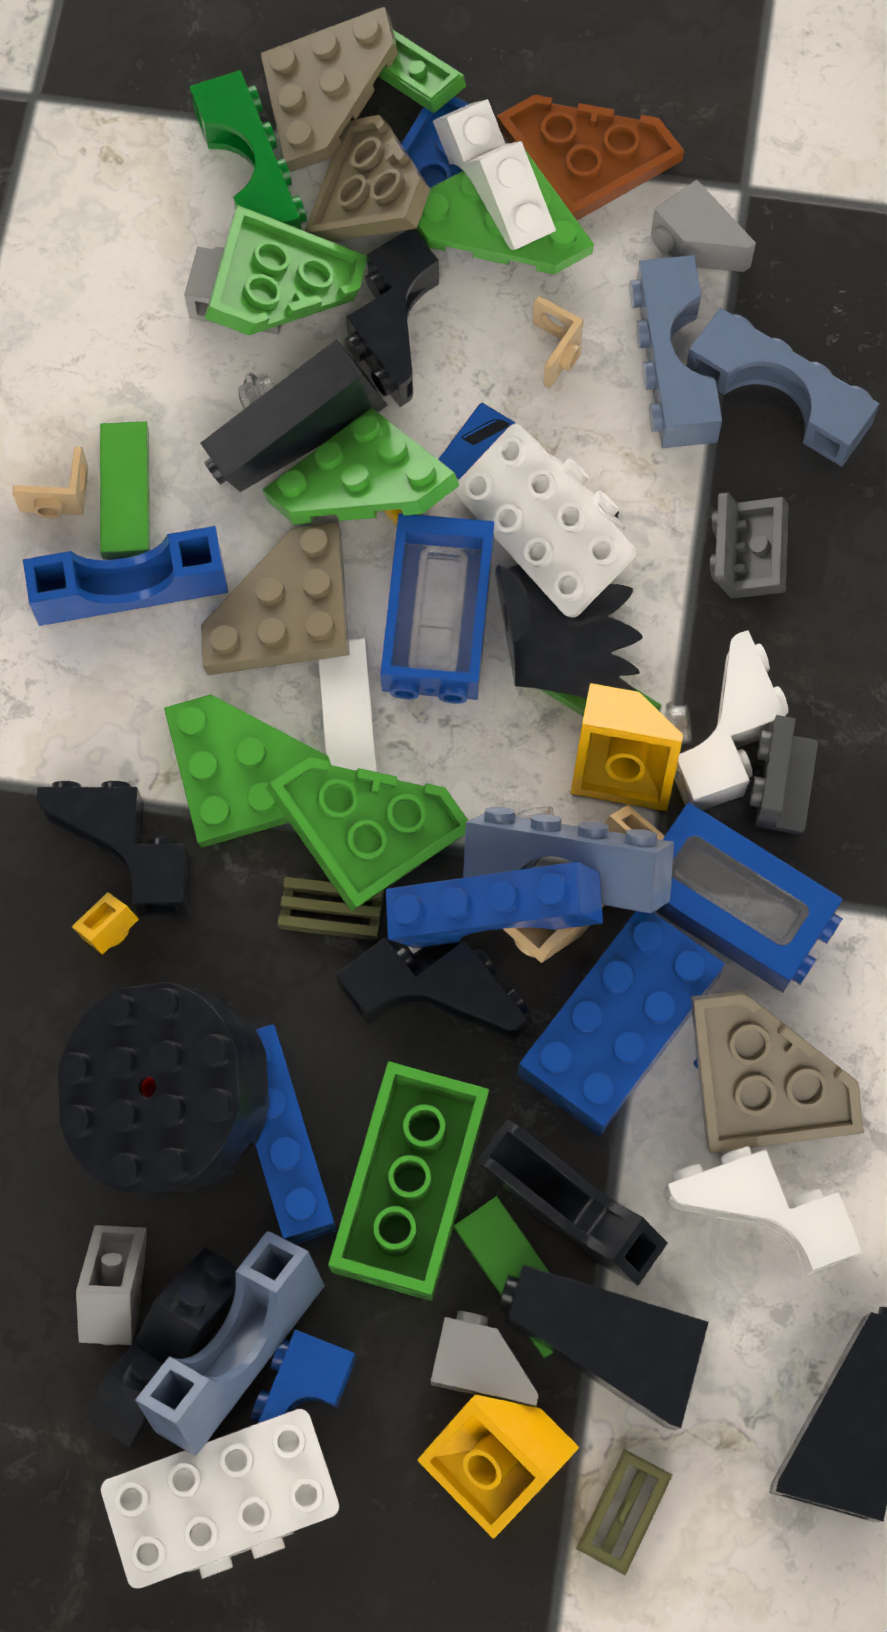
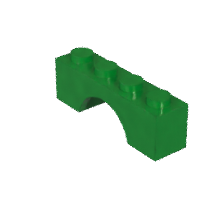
M239 70L189 86L194 113L208 149H222L234 152L246 159L254 168L249 182L233 196L235 210L238 205L301 230V224L307 222L306 212L300 196L292 197L288 186L292 185V179L285 159L277 160L273 152V149L277 148L275 134L269 121L261 122L258 113L263 112V108L255 85L247 87L242 72Z

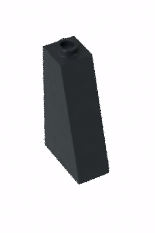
M336 339L200 442L210 457L204 464L219 484L222 485L228 481L239 492H242L318 448L370 408L379 412L388 404L363 369Z
M526 1265L521 1267L518 1277L507 1276L499 1306L508 1308L505 1319L506 1323L527 1337L536 1340L551 1350L554 1355L661 1426L671 1430L682 1427L708 1321Z
M879 1307L878 1314L870 1312L862 1317L773 1478L769 1493L874 1523L884 1522L887 1508V1307Z

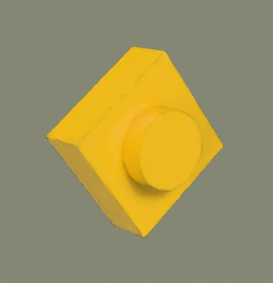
M107 892L72 928L85 942L103 955L109 948L120 944L128 935L129 929L139 919L127 905Z

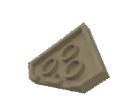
M385 7L261 53L282 155L290 173L333 157L342 143L339 136L351 118L354 120L358 118L374 93L375 89L372 85L384 66L390 68L397 57L398 48L391 19Z
M380 115L350 120L340 135L339 139L342 143L330 161L304 231L333 242L416 229L431 190L391 127Z
M338 522L291 528L201 624L203 668L207 676L350 655L342 537Z
M742 990L690 997L706 1146L710 1153L736 1150L744 1147L752 1148L864 1133L858 1081Z

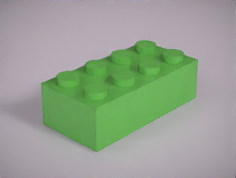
M388 1061L328 1266L331 1273L433 1301L488 1105L489 1089Z

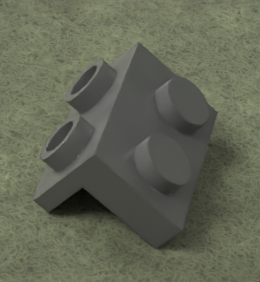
M729 492L718 495V510L712 514V529L716 537V554H712L710 558V573L713 581L718 583L731 599L786 592L789 504L783 497L737 503Z
M776 715L771 730L761 731L757 759L764 760L762 777H754L749 804L750 806L757 807L754 827L793 834H802L806 828L818 742L814 739L793 736L796 718Z

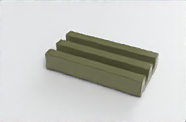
M292 877L284 878V892L280 904L281 912L277 924L279 929L378 941L384 890L368 900V902H372V906L361 905L351 912L346 903L294 897V893L342 898L331 882ZM292 909L370 918V923L368 926L292 917L291 913Z
M624 1449L576 1550L626 1575L673 1474ZM631 1465L638 1470L599 1549L592 1545V1542L628 1466ZM650 1475L656 1478L657 1481L621 1558L618 1559L610 1554L647 1476Z

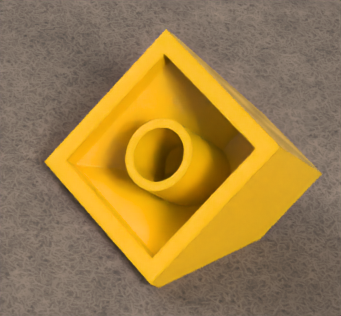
M590 683L570 794L667 812L683 734L640 692Z
M475 1395L417 1461L494 1539L580 1447L541 1408Z

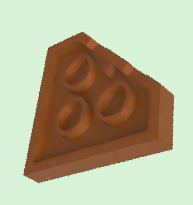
M533 95L497 115V124L509 143L522 141L526 152L577 221L683 161L684 149L660 118L641 115L640 120L614 115V109L582 103L578 104V108L553 104L552 98Z

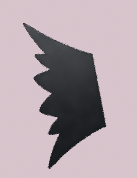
M619 511L614 515L616 518H618ZM500 564L497 565L495 576L515 687L543 689L584 698L588 696L590 683L636 691L622 680L620 676L639 674V669L629 661L613 655L611 652L630 646L640 641L643 636L635 628L619 620L607 617L618 610L630 598L633 588L620 584H609L579 616L571 618L559 610L519 564L507 569Z

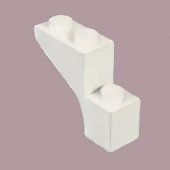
M488 99L471 103L433 120L449 164L459 166L467 174L511 250H516L556 231L522 141L505 144Z
M748 630L736 634L730 643L729 652L725 660L719 714L715 731L697 747L679 754L674 780L685 806L689 802L700 810H705L744 796L750 781L749 777H752V767L746 752L743 749L737 750L736 748L759 741L762 730H771L776 715L786 716L788 714V705L783 691L779 686L773 688L768 677L769 661L766 652L761 644L754 645Z
M744 1147L721 1156L720 1159L723 1165L703 1171L701 1164L683 1168L672 1174L674 1182L667 1184L663 1191L668 1205L675 1211L760 1225L771 1229L791 1246L801 1263L805 1276L853 1260L862 1253L839 1192L825 1197L821 1189L807 1192L793 1198L794 1208L789 1209L767 1150L752 1154L750 1147Z

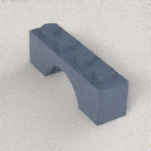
M695 255L639 261L637 279L630 280V300L632 308L640 307L641 320L636 321V337L638 348H646L648 361L643 362L642 373L645 390L653 389L655 403L649 404L651 431H659L662 449L717 443L722 416L715 378L700 375L686 367L675 354L671 343L674 335L682 327L696 320L698 316L701 291Z
M719 308L689 348L686 367L700 375L715 378L717 391L723 395L738 387L750 384L772 386L789 395L800 408L804 418L805 430L802 443L841 467L872 426L880 404L873 400L871 395L864 389L848 385L833 376L826 366L818 362L808 361L793 352L791 347L783 340L768 337L755 329L743 316L732 315L722 308Z
M490 807L485 809L484 814L466 822L463 878L534 868L542 857H560L571 862L577 861L600 872L603 905L653 913L670 902L674 842L657 839V833L649 830L633 829L623 834L610 832L609 826L604 823L582 822L578 826L561 824V818L555 815L538 814L531 816V819L515 816V810L510 808Z
M269 1231L265 1233L236 1270V1288L233 1303L224 1324L216 1336L206 1347L191 1357L177 1359L169 1356L135 1399L155 1433L194 1456L199 1453L325 1285L307 1250Z

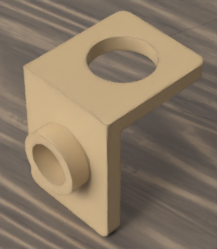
M538 296L533 306V323L562 339L545 364L543 385L550 389L563 369L570 371L581 354L582 346L580 344L582 341L583 319ZM545 313L557 317L564 327L554 324Z
M74 447L69 488L14 485L12 495L19 511L35 513L44 518H58L62 514L83 515L88 477V463L83 448Z

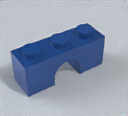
M294 1330L291 1340L284 1339L275 1352L271 1369L278 1371L270 1392L262 1389L259 1393L250 1420L261 1423L291 1412L299 1404L312 1400L338 1408L357 1359L356 1354Z

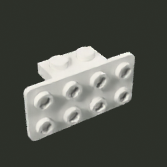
M512 424L458 480L459 486L454 491L478 520L494 521L495 539L564 615L574 618L579 616L628 566L636 556V548L622 533L626 527L614 516L619 511L616 504L600 490L594 494L585 484L589 479L587 473L571 458L563 462L548 454L523 426Z
M303 1409L288 1412L209 1441L196 1456L185 1450L109 1478L101 1486V1494L128 1583L134 1588H143L183 1572H192L197 1569L200 1570L203 1579L233 1568L230 1557L248 1550L252 1551L254 1559L285 1548L283 1537L294 1534L293 1531L331 1518L339 1511V1502L311 1417Z

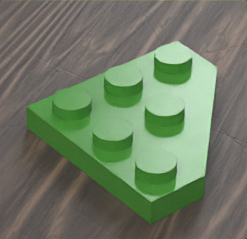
M527 152L530 165L555 226V232L516 250H511L473 183L464 171L430 188L422 217L415 229L429 248L445 251L446 247L473 252L472 257L506 265H509L510 260L536 266V271L552 275L591 255L594 243Z
M237 205L231 220L204 319L246 335H252L355 300L361 287L367 255Z
M370 408L262 490L268 503L291 523L297 525L312 523L314 516L337 515L339 521L376 518L377 511L401 509L404 516L423 514L456 489L459 483L451 469L380 413Z
M211 694L164 707L197 842L201 848L290 823L267 791V785L309 757L330 761L329 756Z
M313 757L307 758L274 779L266 787L351 912L465 836L466 822L469 821L446 787L428 783L422 786L397 780V776L361 768L351 770L329 765L330 761Z

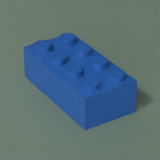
M636 911L519 1063L518 1077L597 1136L601 1137L692 1015L690 997L707 995L719 979L725 963L656 913Z

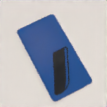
M480 403L438 460L451 469L459 480L510 425L516 423L486 404Z

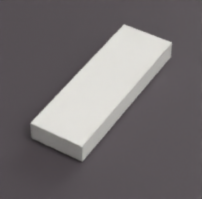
M365 638L349 640L350 655L318 660L326 755L330 758L331 765L351 770L361 768L377 772Z

